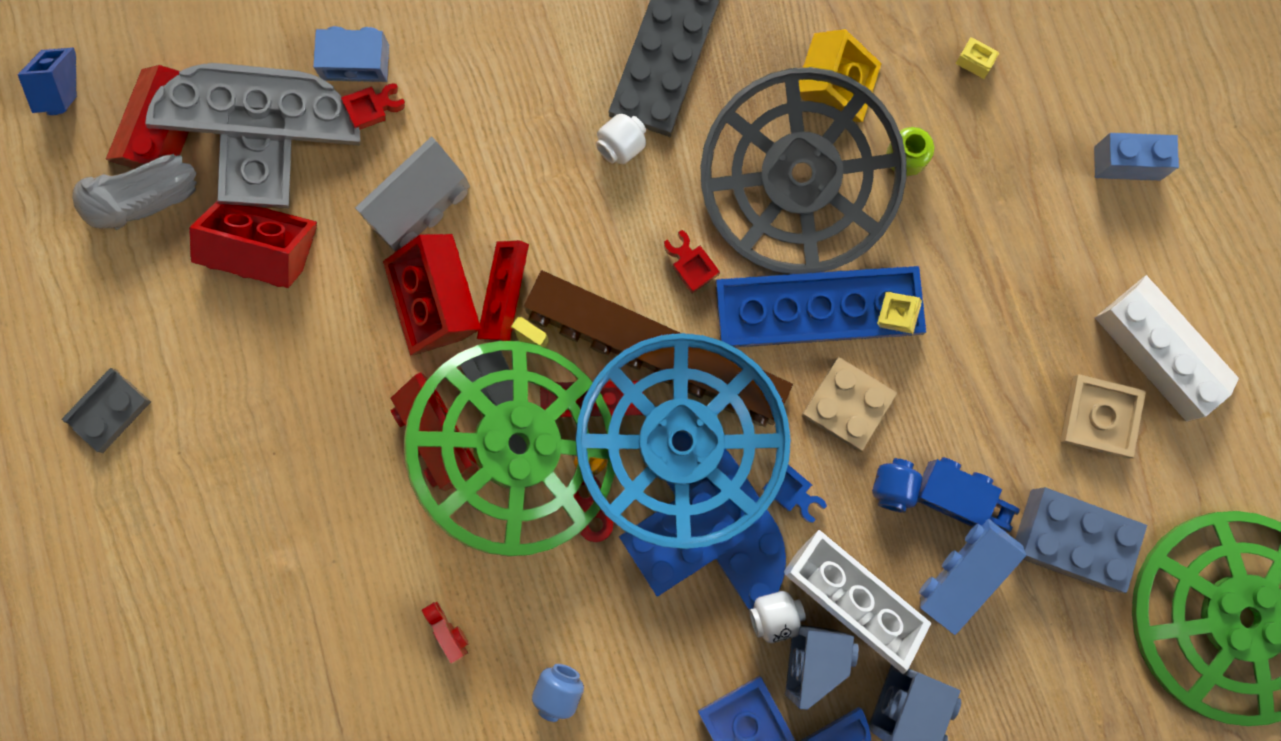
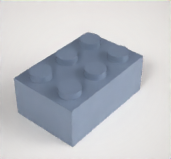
M1044 487L1030 491L1015 540L1024 547L1026 557L1023 560L1108 592L1127 593L1147 525Z
M891 664L871 717L869 729L883 741H948V736L945 733L950 720H954L959 713L961 699L958 697L961 690L911 669L902 674Z

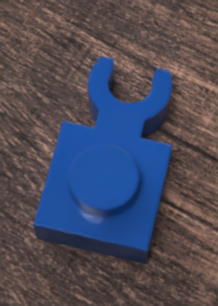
M788 464L784 481L774 500L788 512L796 505L799 507L801 517L809 523H813L816 520L808 512V506L811 503L817 504L821 509L827 507L826 502L821 497L810 496L806 493L812 484ZM767 482L766 485L762 488L763 491L765 490V488H766L768 482Z

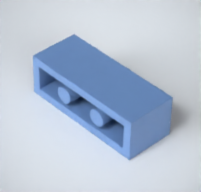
M989 519L982 526L976 524L965 537L967 542L959 552L952 551L942 564L944 570L936 579L930 577L919 591V594H921L920 608L954 635L961 630L1026 557L1023 545Z

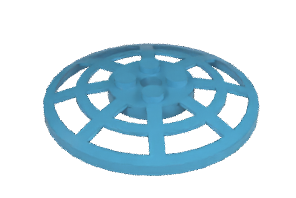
M685 333L661 335L641 341L621 352L594 379L583 400L577 422L576 449L578 464L583 481L595 503L611 521L625 532L642 541L662 547L681 549L707 547L726 541L746 530L763 515L774 501L784 481L790 457L791 438L788 417L782 399L771 379L756 362L742 351L723 341L704 335ZM674 347V368L652 373L639 380L636 384L620 369L629 361L644 353L661 348ZM688 347L717 353L734 362L742 371L727 385L724 381L709 373L689 369ZM610 379L624 396L620 399L613 412L608 434H587L588 421L593 405L601 389ZM673 380V400L666 401L657 407L642 393L657 383ZM688 380L706 384L718 391L719 394L707 406L688 399ZM752 380L759 386L769 403L776 427V433L755 434L750 413L742 399L738 396ZM633 403L646 417L640 434L619 435L622 418L629 405ZM729 403L733 406L739 417L743 434L724 435L717 415ZM685 432L690 436L691 446L687 451L682 452L674 448L672 437L675 433ZM587 448L608 449L613 471L620 484L625 488L611 504L603 496L594 480L588 461ZM755 448H777L776 461L771 478L763 494L755 503L740 489L751 470ZM619 449H640L641 457L647 467L633 481L629 478L623 467ZM724 449H743L740 467L734 478L730 480L717 468V465L722 458ZM656 477L673 483L675 487V505L657 501L646 495L643 491ZM707 477L721 491L707 501L690 505V483ZM636 499L640 504L653 511L676 516L677 537H668L646 531L629 522L621 513ZM729 499L746 513L739 520L722 530L704 536L691 537V515L711 511Z

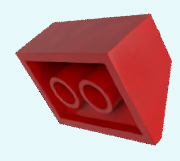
M162 65L141 69L106 160L136 169L162 156L171 154L179 156L181 154L189 131L147 128L145 124L147 111L155 93L161 86L164 87L170 80L179 75L180 71Z
M216 201L189 227L191 263L206 266L213 270L233 273L242 278L263 281L276 287L289 288L303 272L317 229V221L264 207L218 204V201Z
M420 234L383 261L410 356L460 342L481 330L478 314L475 310L453 234Z
M422 372L414 375L390 398L395 406L390 411L400 428L406 426L413 402L425 382L429 379ZM436 388L425 406L420 420L419 431L442 432L448 409ZM455 425L454 432H460L457 425ZM418 447V457L422 456L427 465L423 472L433 488L438 486L443 491L453 488L454 486L445 471L441 447ZM453 447L457 467L463 479L467 480L480 468L470 448Z

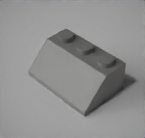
M431 136L358 204L355 209L367 224L396 252L422 233L427 227L435 226L442 219L443 212L451 204L456 205L465 198L470 185L463 172Z

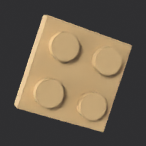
M838 357L801 416L861 452L897 392Z
M1080 374L1073 376L1060 442L1122 458H1134L1146 391Z

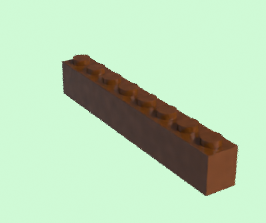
M543 270L540 271L523 306L526 313L530 315L528 319L531 322L547 328L548 324L560 328L559 334L575 342H578L579 338L592 343L591 349L606 356H609L610 352L619 355L633 345L661 335L680 334L676 330ZM674 347L661 348L644 353L625 365L640 370L641 366L654 371V373L665 369L674 368ZM688 347L689 369L709 373L721 379L727 385L742 371L734 362L717 353ZM764 371L773 382L784 405L793 383ZM667 380L664 383L671 384L673 380ZM688 380V393L695 397L703 398L704 395H707L714 399L719 394L718 391L706 384ZM752 380L738 396L749 411L752 423L762 427H766L767 423L773 426L775 421L769 403L759 386ZM730 403L723 409L731 413L735 411Z

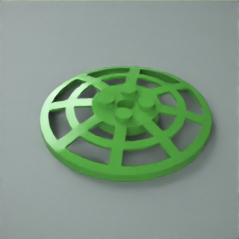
M496 341L477 345L458 353L442 364L425 382L416 396L407 418L404 436V459L409 482L419 504L430 519L448 536L467 547L486 554L507 557L532 555L553 549L569 541L582 531L600 511V508L594 501L590 508L584 512L573 497L583 482L579 464L567 487L553 472L561 454L577 456L576 441L561 439L555 420L568 409L577 426L580 408L575 401L591 387L593 382L574 363L557 352L539 345L520 341ZM501 350H511L512 370L493 372L477 379L473 383L457 369L465 361L482 354ZM526 352L539 354L557 362L568 369L578 380L565 391L551 379L527 371ZM446 378L461 393L456 397L447 412L442 432L419 431L420 420L427 401L437 385ZM513 381V401H507L497 406L480 391L494 383ZM528 382L544 387L558 398L546 410L534 403L528 402ZM599 393L595 402L603 417L608 434L611 414L601 393ZM470 401L483 415L482 419L479 421L474 433L454 432L459 414L465 404ZM512 435H519L525 440L526 450L523 454H515L510 450L509 439ZM418 447H441L445 471L456 491L440 505L432 497L423 478L418 458ZM453 447L473 448L474 457L480 469L467 481L463 479L457 467ZM587 448L588 461L590 457L608 460L607 471L600 489L603 496L607 498L615 475L608 449ZM490 480L499 486L509 488L508 509L489 503L476 494V492ZM542 481L555 498L540 507L523 510L525 488ZM467 501L472 507L485 515L499 520H506L504 543L493 542L476 536L456 524L449 516ZM563 507L574 523L565 531L549 539L520 544L522 521L545 517Z
M1241 511L1214 512L1191 518L1174 527L1155 544L1138 572L1133 591L1132 620L1134 635L1140 653L1151 674L1164 690L1183 706L1201 716L1222 723L1240 726H1259L1280 722L1281 711L1274 713L1273 691L1281 689V676L1271 680L1268 659L1281 652V589L1279 588L1281 583V544L1278 551L1259 544L1236 543L1228 522L1257 523L1281 532V522L1257 513ZM1213 525L1221 544L1220 546L1213 547L1202 553L1187 568L1167 556L1173 547L1186 536L1203 527ZM1240 553L1255 554L1272 560L1273 562L1265 578L1247 575ZM1224 556L1231 576L1222 578L1215 584L1198 575L1211 562ZM1158 569H1161L1179 580L1172 599V623L1150 626L1149 598L1154 577ZM1191 587L1205 597L1201 608V619L1185 621V604ZM1245 608H1249L1254 615L1253 624L1248 628L1240 620V614ZM1206 633L1209 641L1219 650L1210 665H1207L1197 653L1189 636ZM1176 638L1185 658L1201 674L1200 678L1188 692L1178 684L1166 669L1157 653L1154 644L1155 640ZM1234 659L1252 662L1256 683L1238 682L1226 678L1223 674ZM1214 685L1236 693L1257 694L1259 715L1230 714L1212 708L1201 701Z

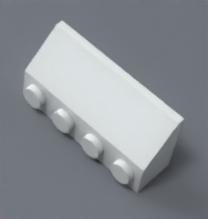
M1147 275L1095 317L1185 421L1206 417L1232 395L1239 379L1237 375Z
M818 530L797 551L784 570L785 575L904 674L908 671L931 622L823 532Z

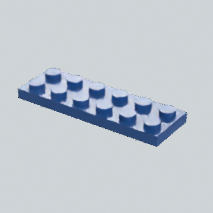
M919 266L716 279L715 282L720 341L735 348L915 336L926 333ZM886 292L920 297L922 300L913 334L880 328L877 325Z

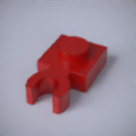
M395 83L386 85L379 94H376L371 86L341 97V102L345 110H347L353 128L359 127V130L386 121V114L384 112L386 110L399 112L405 108L404 99L392 101L388 98L390 95L398 93V86Z
M680 230L678 237L683 242V245L675 248L666 240L664 241V249L668 255L679 259L673 264V269L693 294L719 276L720 271L701 245L694 250L689 247L690 239L688 234Z
M433 602L421 610L428 623L432 626L433 634L450 663L468 654L465 646L469 645L464 632L459 626L454 628L448 622L438 602Z

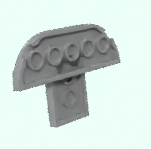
M223 63L200 64L180 71L179 75L170 80L164 87L161 86L157 90L149 105L145 123L147 128L220 134L218 204L289 209L292 140L360 145L359 127L353 128L347 110H345L341 102L342 96L334 90V87L312 74L285 69Z

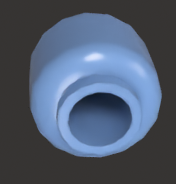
M555 664L553 667L546 668L541 672L532 694V702L539 710V715L542 718L551 722H557L559 719H567L574 715L584 692V685L580 680V674L575 669L563 664Z

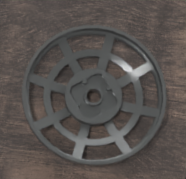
M812 67L790 68L770 73L753 81L735 94L720 111L710 128L703 148L700 165L701 189L711 220L724 240L739 254L753 263L776 272L788 274L820 273L834 270L854 261L867 252L884 235L894 220L903 199L906 183V154L903 139L894 118L886 106L867 87L851 77L832 70ZM799 80L828 82L845 88L853 93L854 96L842 111L824 103L801 101ZM785 82L786 104L768 110L752 124L735 112L756 93ZM865 103L875 112L884 125L891 141L893 153L872 156L865 135L852 120ZM802 112L819 113L832 118L834 122L823 136L812 132H804ZM789 114L791 134L780 138L774 143L760 132L772 120ZM726 123H728L743 135L734 153L732 176L712 178L711 167L714 149L721 131ZM845 129L855 140L861 153V158L841 160L839 152L833 144ZM752 142L766 153L762 172L742 174L744 156L749 144ZM799 163L808 164L812 169V177L805 183L797 182L792 176L793 168ZM895 167V179L891 198L880 221L877 222L862 211L872 189L874 170ZM863 172L861 189L853 204L838 193L842 184L843 174ZM763 185L766 193L772 200L761 216L749 204L744 192L746 187ZM734 189L740 209L753 224L742 240L731 231L722 218L715 201L714 191ZM828 203L844 214L842 219L832 226L820 231L815 230L813 212L823 208ZM782 209L793 213H800L802 233L785 232L770 224ZM853 221L869 233L862 242L846 253L819 262L818 241L838 234ZM763 233L783 242L803 243L806 264L776 261L760 255L752 247Z

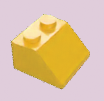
M846 29L814 33L803 68L812 67L832 70L851 77L873 92L882 63ZM799 80L800 97L804 101L824 103L842 111L854 96L853 93L845 88L828 82ZM866 103L852 119L853 121L863 122L868 108Z

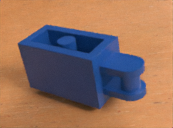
M942 457L941 460L936 459L928 462L922 476V485L917 502L971 527H974L976 524L982 526L989 519L1006 532L1012 531L1013 527L1010 523L1013 516L1019 514L1020 509L999 499L1002 489L992 485L994 481L992 478L978 472L970 475L960 470L961 464ZM995 507L1000 508L997 519L991 516Z

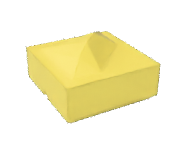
M970 37L955 64L985 79L999 52Z
M886 292L877 325L880 328L913 334L922 300L920 297Z
M518 317L511 326L520 342L535 344L544 348L549 343L545 332L522 317Z

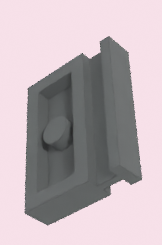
M110 368L71 408L62 420L68 423L96 452L104 453L151 401L132 383L122 377L116 369Z

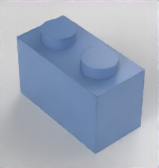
M337 26L328 27L327 29H316L313 67L321 79L324 81L387 82L389 43L383 31L372 27H363L360 30H346Z
M1109 133L1094 146L1095 178L1161 181L1179 168L1178 135Z

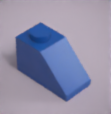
M74 47L41 50L17 74L32 113L62 114L67 111V108L77 97L76 52Z

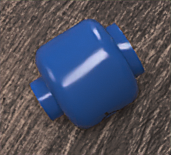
M894 458L892 463H885L879 466L872 489L873 496L879 501L878 506L905 513L906 508L916 506L922 485V475L913 469L914 464L912 462Z

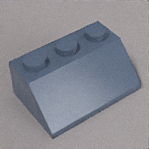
M801 625L798 636L791 638L785 696L799 709L808 710L848 678L851 667H856L859 649L858 644L853 643L854 636L835 629Z

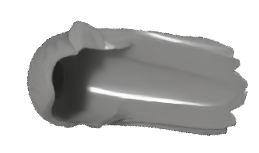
M171 154L157 158L120 175L109 176L103 174L95 178L92 176L81 179L73 189L74 207L80 217L91 227L99 229L115 228L118 230L125 226L128 221L148 217L187 199L196 191L194 186L197 182L194 181L197 173L191 164L182 163V156Z

